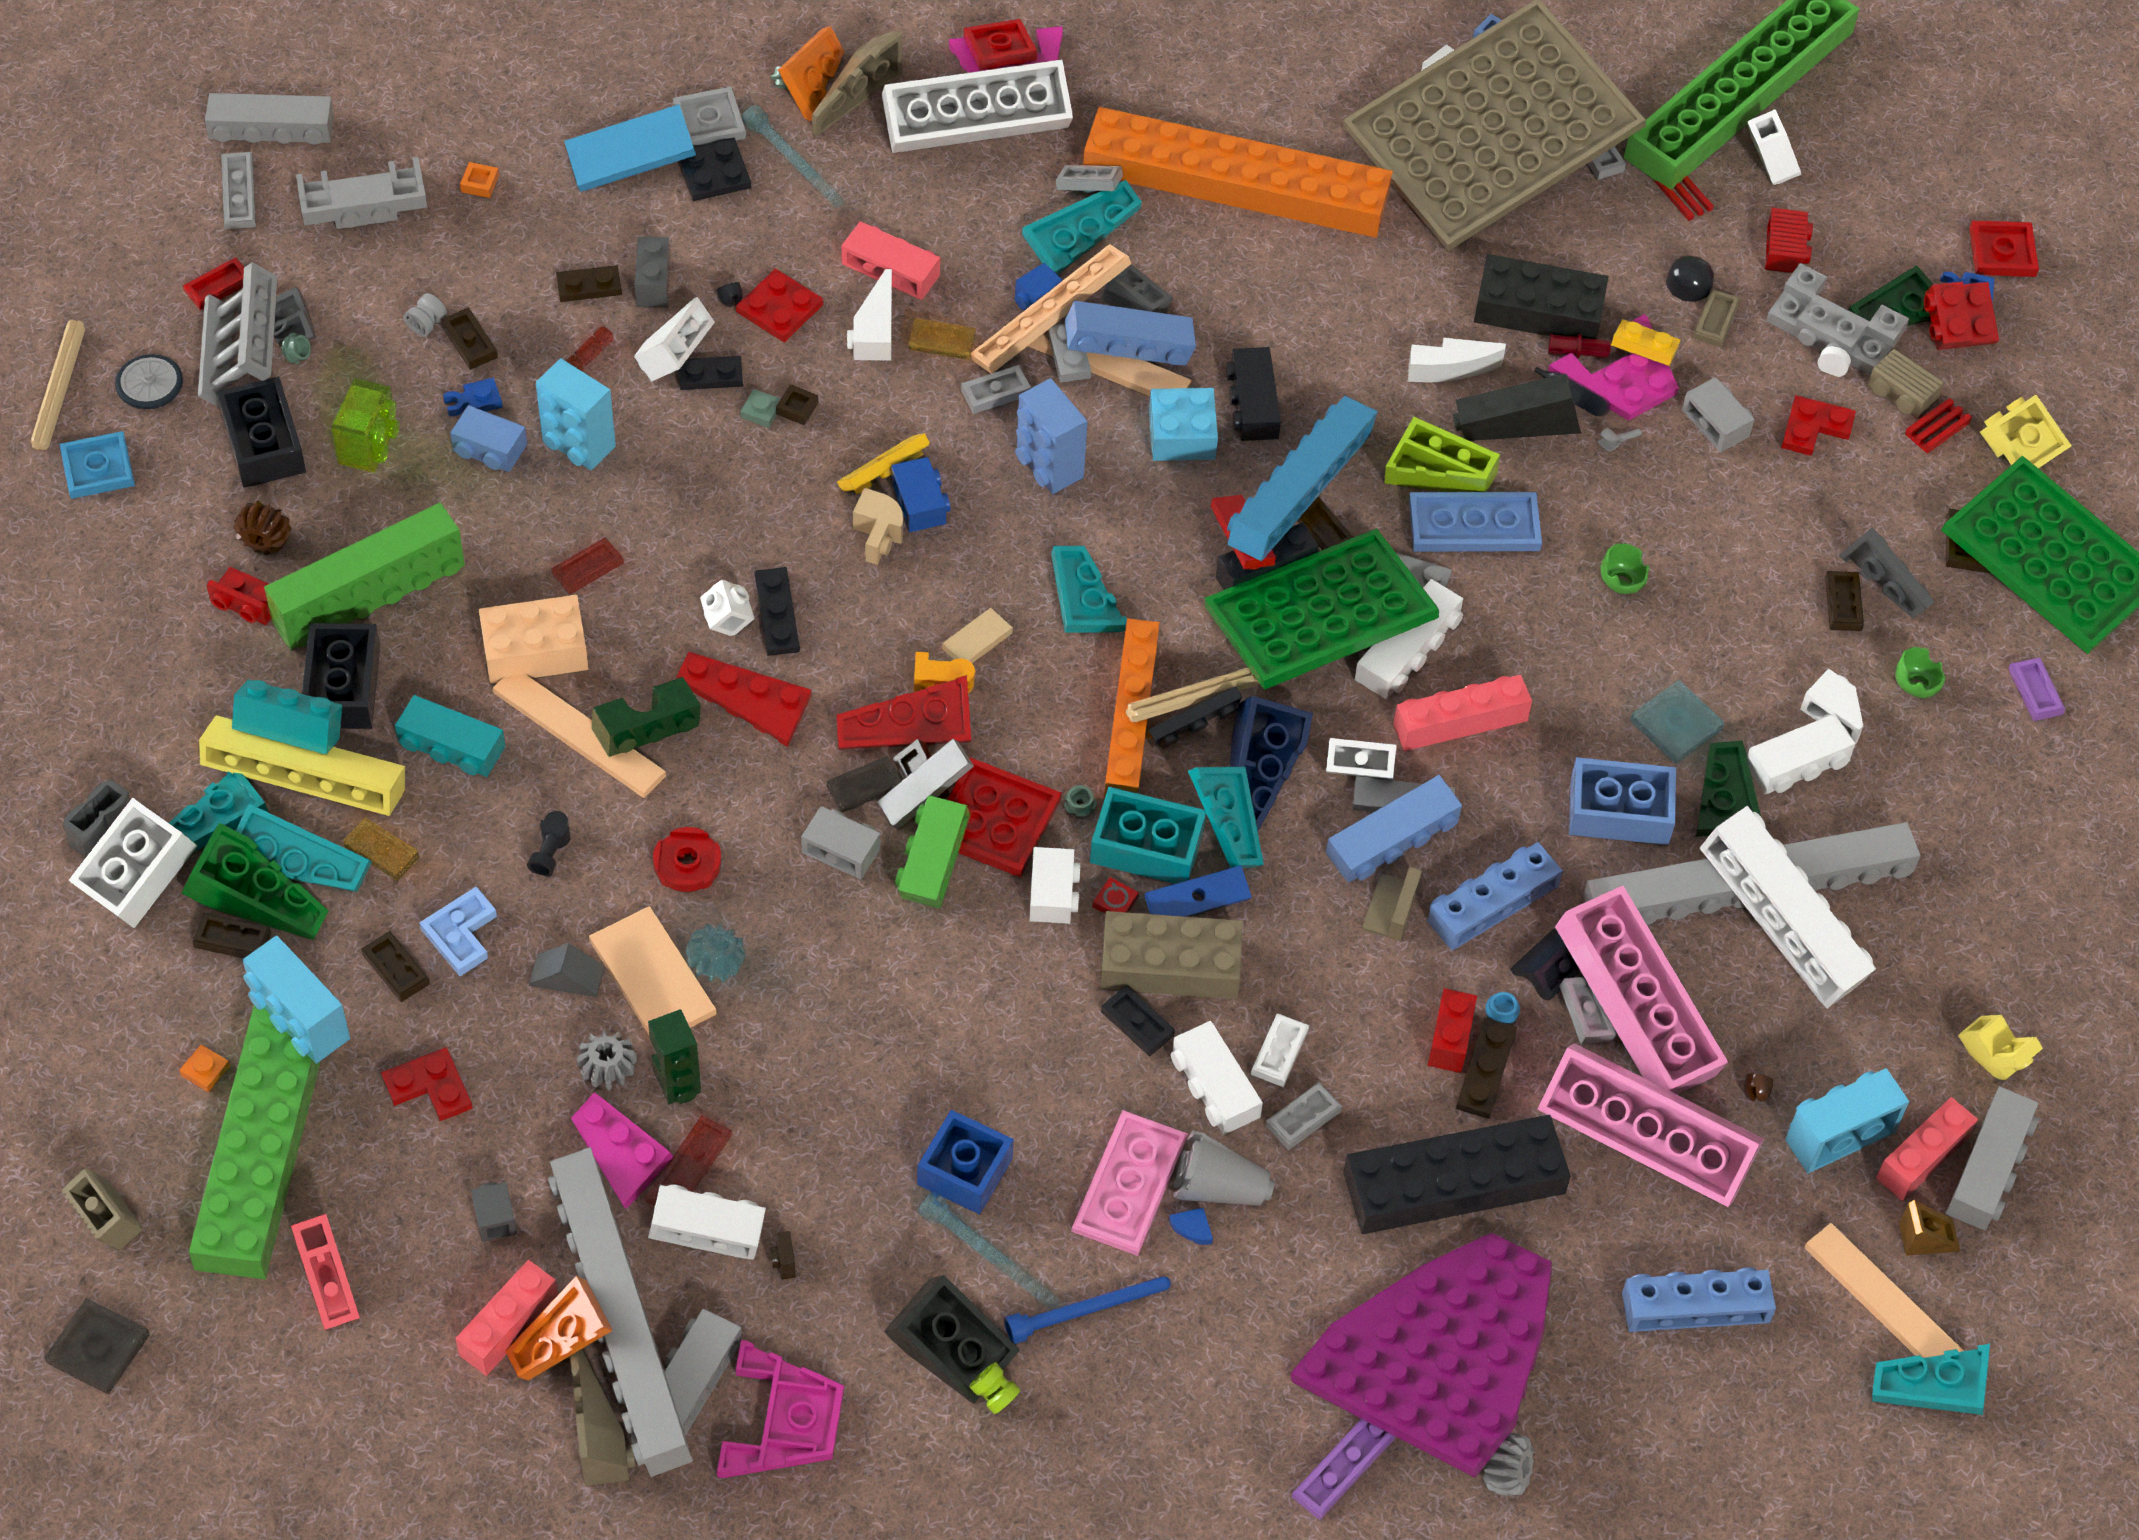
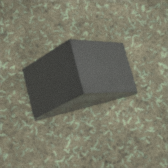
M570 943L537 954L529 986L597 997L605 966Z

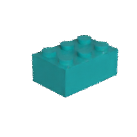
M1108 787L1091 842L1090 863L1173 884L1188 881L1191 878L1203 837L1206 812L1203 809Z

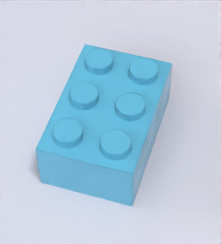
M560 358L536 381L542 440L551 450L558 449L566 454L569 460L576 466L583 465L592 470L616 447L611 390Z
M277 935L243 959L246 971L243 978L251 990L248 993L250 1000L257 1009H266L271 1015L269 1018L272 1024L280 1033L286 1031L292 1037L291 1042L301 1056L308 1055L317 1064L350 1040L343 1005Z
M1887 1068L1876 1073L1869 1071L1861 1075L1855 1083L1846 1087L1843 1084L1838 1085L1820 1099L1810 1098L1802 1102L1796 1108L1797 1111L1790 1124L1785 1141L1808 1174L1896 1133L1909 1100Z

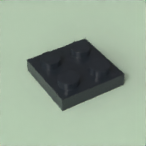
M735 137L694 146L696 156L678 161L692 201L751 188V180Z

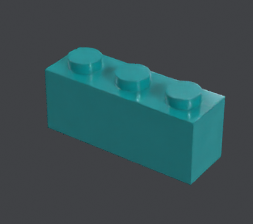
M248 679L234 694L232 729L327 755L340 739L342 705L330 702V700L323 697L315 698L298 693L294 689H282L268 685L261 680Z
M413 695L395 724L397 740L403 748L411 752L419 750L427 753L432 759L442 764L447 762L455 764L469 775H476L478 773L488 777L506 747L503 729Z

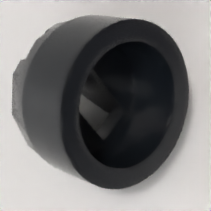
M740 282L730 283L716 289L720 302L727 307H732L733 301L737 305L742 300L743 292Z

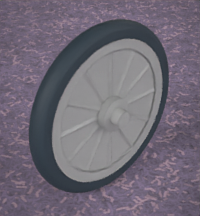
M156 354L141 355L129 360L121 367L115 379V388L119 397L128 405L139 409H154L168 404L176 398L183 385V375L179 366L173 360Z

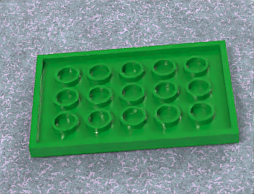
M2023 455L1951 517L1941 529L1943 533L2086 654L2091 653L2139 608V552Z
M1377 528L1204 598L1205 608L1264 690L1439 618V608Z

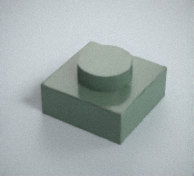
M753 389L740 411V417L770 428L777 415L776 405L781 398Z

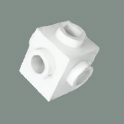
M720 580L700 597L704 616L711 630L732 636L736 635L755 619L749 602V595L745 588L740 585Z

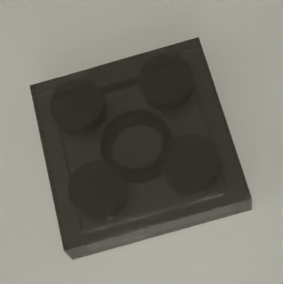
M86 1298L44 1358L47 1364L109 1395L150 1334L147 1328Z

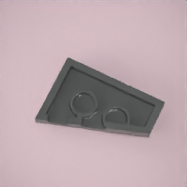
M1873 527L1839 555L1845 562L1851 559L1862 569L1859 571V574L1867 581L1871 579L1883 586L1882 593L1913 619L1934 603L1927 589L1915 579L1908 570L1907 565L1895 555L1885 538L1879 535Z

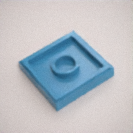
M123 431L59 444L71 499L135 486Z

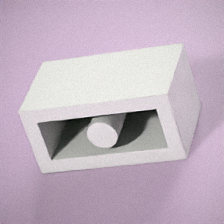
M1330 738L1326 772L1393 780L1396 745Z
M1034 847L1030 921L1070 924L1071 912H1078L1079 892H1072L1073 883H1079L1080 863L1074 862V849Z

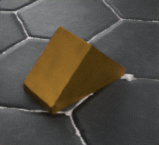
M1915 1200L1908 1203L1899 1222L1906 1256L1960 1251L1952 1218Z

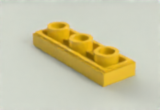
M925 433L912 435L838 480L837 483L845 492L854 490L856 494L862 493L864 488L869 489L873 486L871 480L879 475L881 479L890 476L891 465L899 464L904 460L908 462L920 458L923 455L921 450L929 446L930 442Z

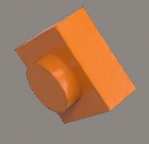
M469 162L460 183L461 192L491 198L499 178V169Z
M200 1045L180 1068L179 1072L182 1077L209 1092L229 1069L230 1063L227 1059Z

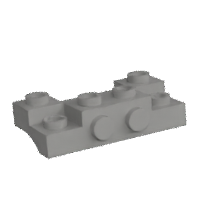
M412 158L413 168L395 170L394 161L388 162L389 172L332 181H328L327 171H321L322 181L309 183L303 182L302 174H296L304 226L335 221L336 229L352 228L361 225L398 220L397 212L427 208L419 158Z
M1800 263L1786 282L1783 293L1768 312L1766 322L1797 337L1806 346H1814L1820 350L1834 346L1845 350L1851 358L1850 365L1871 376L1873 368L1892 351L1906 330L1909 318L1881 305L1871 321H1868L1819 296L1825 287L1827 276Z

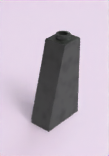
M1567 373L1457 399L1458 412L1452 413L1456 432L1463 431L1464 438L1468 441L1581 434Z

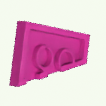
M595 1092L571 1117L588 1148L591 1147L598 1165L625 1209L638 1198L673 1158L670 1151Z

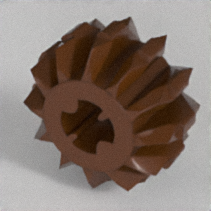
M256 501L254 504L247 503L241 509L235 519L233 529L236 531L235 537L244 541L243 546H249L253 548L254 552L259 550L268 555L270 552L278 553L287 542L292 529L289 525L290 519L281 515L282 510L272 508L270 503L266 506L260 501Z

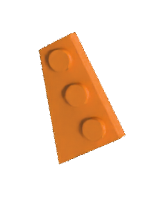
M831 26L821 29L778 69L783 82L789 89L802 115L808 121L812 120V114L816 110L819 101L827 94L825 87L829 79L834 77L845 53Z

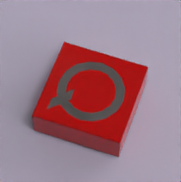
M1109 877L1093 900L1092 907L1106 914V911L1129 913L1139 898V892Z

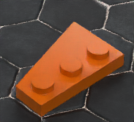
M576 1276L505 1352L517 1376L529 1381L613 1330L587 1280Z

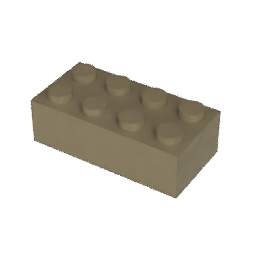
M1106 911L1100 990L1120 991L1127 985L1133 992L1238 999L1243 921Z

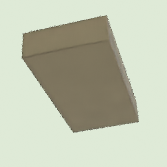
M1711 289L1692 338L1722 348L1741 298Z

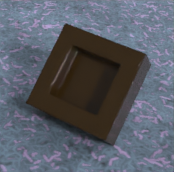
M790 384L776 405V414L805 425L819 403L818 395Z
M790 1231L776 1233V1246L770 1247L773 1269L780 1268L781 1280L796 1278Z

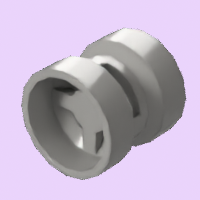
M426 293L417 301L416 307H411L403 315V319L410 330L422 337H427L434 329L433 325L441 323V319L447 316V310L437 297Z

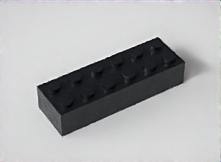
M1550 1114L1347 1154L1343 1170L1362 1234L1566 1194L1571 1177Z

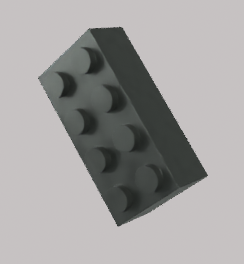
M1487 254L1474 323L1545 336L1555 334L1577 337L1578 334H1582V338L1597 339L1609 276Z

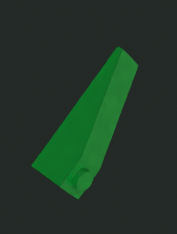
M218 823L181 894L213 910L314 940L329 911L299 883H293L280 871L282 867L274 860L270 862L257 850L258 845L249 837Z

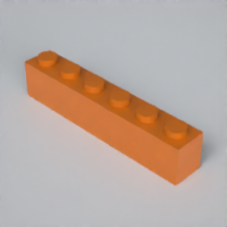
M1127 618L1104 799L1108 787L1139 793L1148 719L1135 723L1131 722L1129 716L1126 715V709H1128L1129 703L1151 697L1160 622Z

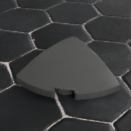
M297 287L276 296L274 338H276V342L279 344H283L284 338L289 337L291 333L303 335L308 340L316 338L308 308L301 290ZM241 308L237 309L239 315L241 314Z

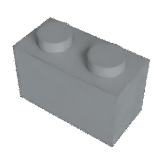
M1716 377L1688 391L1682 407L1685 415L1720 453L1750 437L1755 419L1751 412L1737 401L1731 390L1724 386Z
M820 806L801 836L802 853L862 880L880 851V833L868 824H859L848 819L840 811L829 810Z

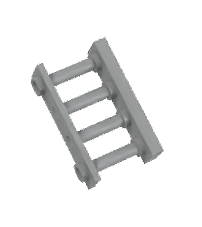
M253 262L244 268L243 289L226 302L210 294L205 297L198 397L219 408L216 391L229 389V385L246 373L262 381L271 376L277 275ZM242 306L241 314L234 318V311ZM240 331V338L232 344V336ZM238 356V364L230 369L231 360Z

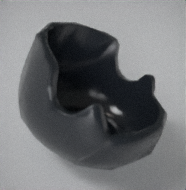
M1681 256L1672 263L1666 285L1673 296L1682 301L1696 302L1709 295L1714 282V272L1710 263L1701 257Z

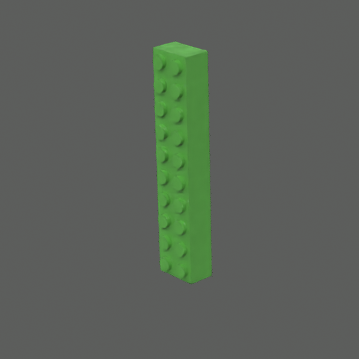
M1848 0L1785 1L1646 119V127L1628 137L1624 159L1655 181H1659L1667 188L1673 189L1677 183L1681 182L1684 177L1688 176L1748 124L1747 121L1754 119L1848 38L1854 31L1860 8Z

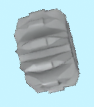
M604 1029L601 1034L602 1037L598 1038L590 1033L588 1037L589 1043H581L579 1047L580 1055L577 1057V1067L581 1069V1077L584 1081L591 1079V1084L595 1089L602 1082H605V1087L610 1091L612 1081H616V1083L623 1086L625 1076L633 1077L637 1055L633 1051V1044L630 1039L622 1040V1034L619 1031L611 1037Z
M1510 1433L1483 1467L1485 1471L1483 1480L1488 1490L1506 1496L1523 1494L1525 1487H1528L1530 1484V1476L1533 1474L1532 1467L1535 1462L1533 1459L1534 1448L1529 1438L1523 1437L1521 1434Z

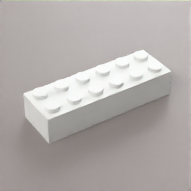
M1062 60L884 85L882 92L892 153L1069 128L1073 119Z
M1746 806L1717 826L1701 845L1700 849L1814 995L1828 1009L1857 988L1876 970L1872 957L1864 948H1859L1852 939L1848 926L1843 921L1837 920L1829 910L1830 906L1826 898L1820 893H1816L1810 886L1806 873L1799 866H1795L1787 857L1784 845L1779 840L1772 838L1765 829L1766 826L1761 816L1756 812H1752Z

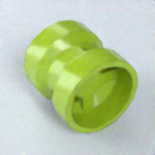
M996 1362L984 1369L969 1386L976 1395L985 1398L986 1406L993 1414H997L1004 1409L1021 1390L1014 1381H1008L1003 1376L1004 1371Z

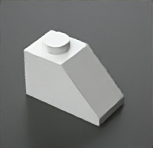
M1828 669L1806 692L1800 710L1816 721L1836 714L1856 744L1863 728L1856 687L1850 684L1845 677L1837 675Z

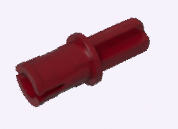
M1550 334L1548 354L1568 355L1572 353L1577 359H1579L1580 355L1604 358L1610 355L1611 342L1609 340L1582 338V334H1578L1577 337Z

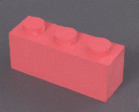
M861 221L841 246L843 265L876 280H879L885 269H892V287L920 300L925 297L940 276L939 256Z
M1950 1097L1883 1161L1876 1179L1900 1200L1904 1201L1970 1138L1978 1119L1954 1098Z
M527 1260L455 1338L459 1356L487 1376L505 1357V1351L558 1296L556 1279L530 1260Z

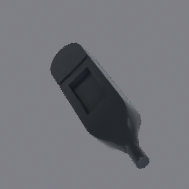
M1538 367L1534 371L1544 379L1563 374L1543 371ZM1568 376L1575 405L1585 409V411L1594 416H1605L1608 414L1611 408L1609 400Z

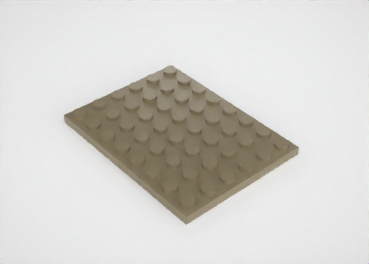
M1534 0L1343 119V127L1378 168L1393 171L1391 184L1447 251H1450L1646 127V119L1541 0Z

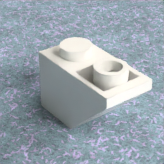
M1776 110L1747 121L1752 141L1772 184H1780L1801 175L1787 133Z

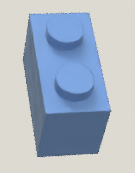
M469 405L450 432L453 451L464 459L474 458L484 462L487 467L493 470L500 468L510 472L527 446L524 426Z

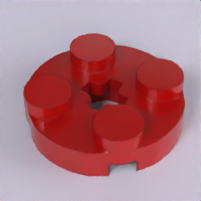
M677 828L671 831L670 836L666 837L663 841L661 838L654 848V870L660 883L676 891L693 892L706 889L712 885L713 880L718 876L721 869L720 846L709 838L707 832L699 828ZM686 854H690L692 860L696 861L685 865L678 860H682Z

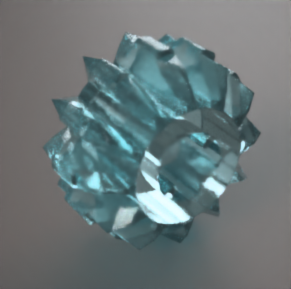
M707 923L702 930L696 929L691 936L690 942L687 944L686 956H688V967L697 968V976L702 974L708 975L710 982L715 977L724 982L729 975L735 976L739 972L741 963L744 961L743 938L734 937V929L729 931L723 930L721 923L716 929Z

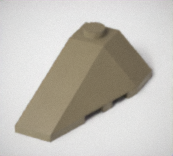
M895 31L877 35L858 48L812 114L813 134L816 136L821 134L882 89L884 85L889 84L902 74V33Z
M581 1349L570 1356L574 1385L580 1459L585 1486L628 1481V1468L635 1467L632 1446L625 1445L624 1432Z

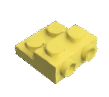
M2034 395L2027 401L2020 397L2006 407L2009 413L2003 416L2000 411L1984 421L1987 427L1980 431L1997 458L2004 454L2011 465L2023 455L2037 468H2040L2071 447V444L2037 395Z

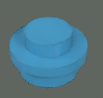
M1498 992L1487 1000L1485 1012L1489 1019L1510 1025L1519 1017L1520 1005L1512 994Z

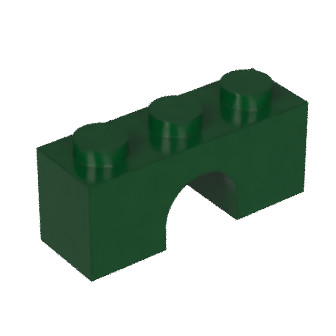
M681 677L653 687L652 710L639 712L633 710L628 706L623 697L593 707L591 729L608 757L698 727L701 704L685 679Z
M679 1009L648 1021L649 1037L656 1054L651 1055L653 1072L668 1105L675 1102L680 1104L687 1103L693 1100L698 1093H701L697 1042L682 1010Z

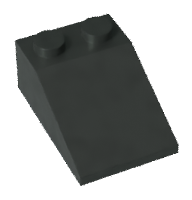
M944 1275L930 1278L883 1331L907 1355L973 1404L981 1396L976 1395L969 1387L972 1381L994 1362L1004 1370L1020 1351Z

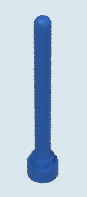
M1166 1276L1158 1277L1028 1317L1027 1314L1022 1316L1020 1313L1004 1317V1326L1009 1339L1014 1344L1027 1341V1337L1033 1335L1035 1330L1168 1290L1171 1286V1281Z

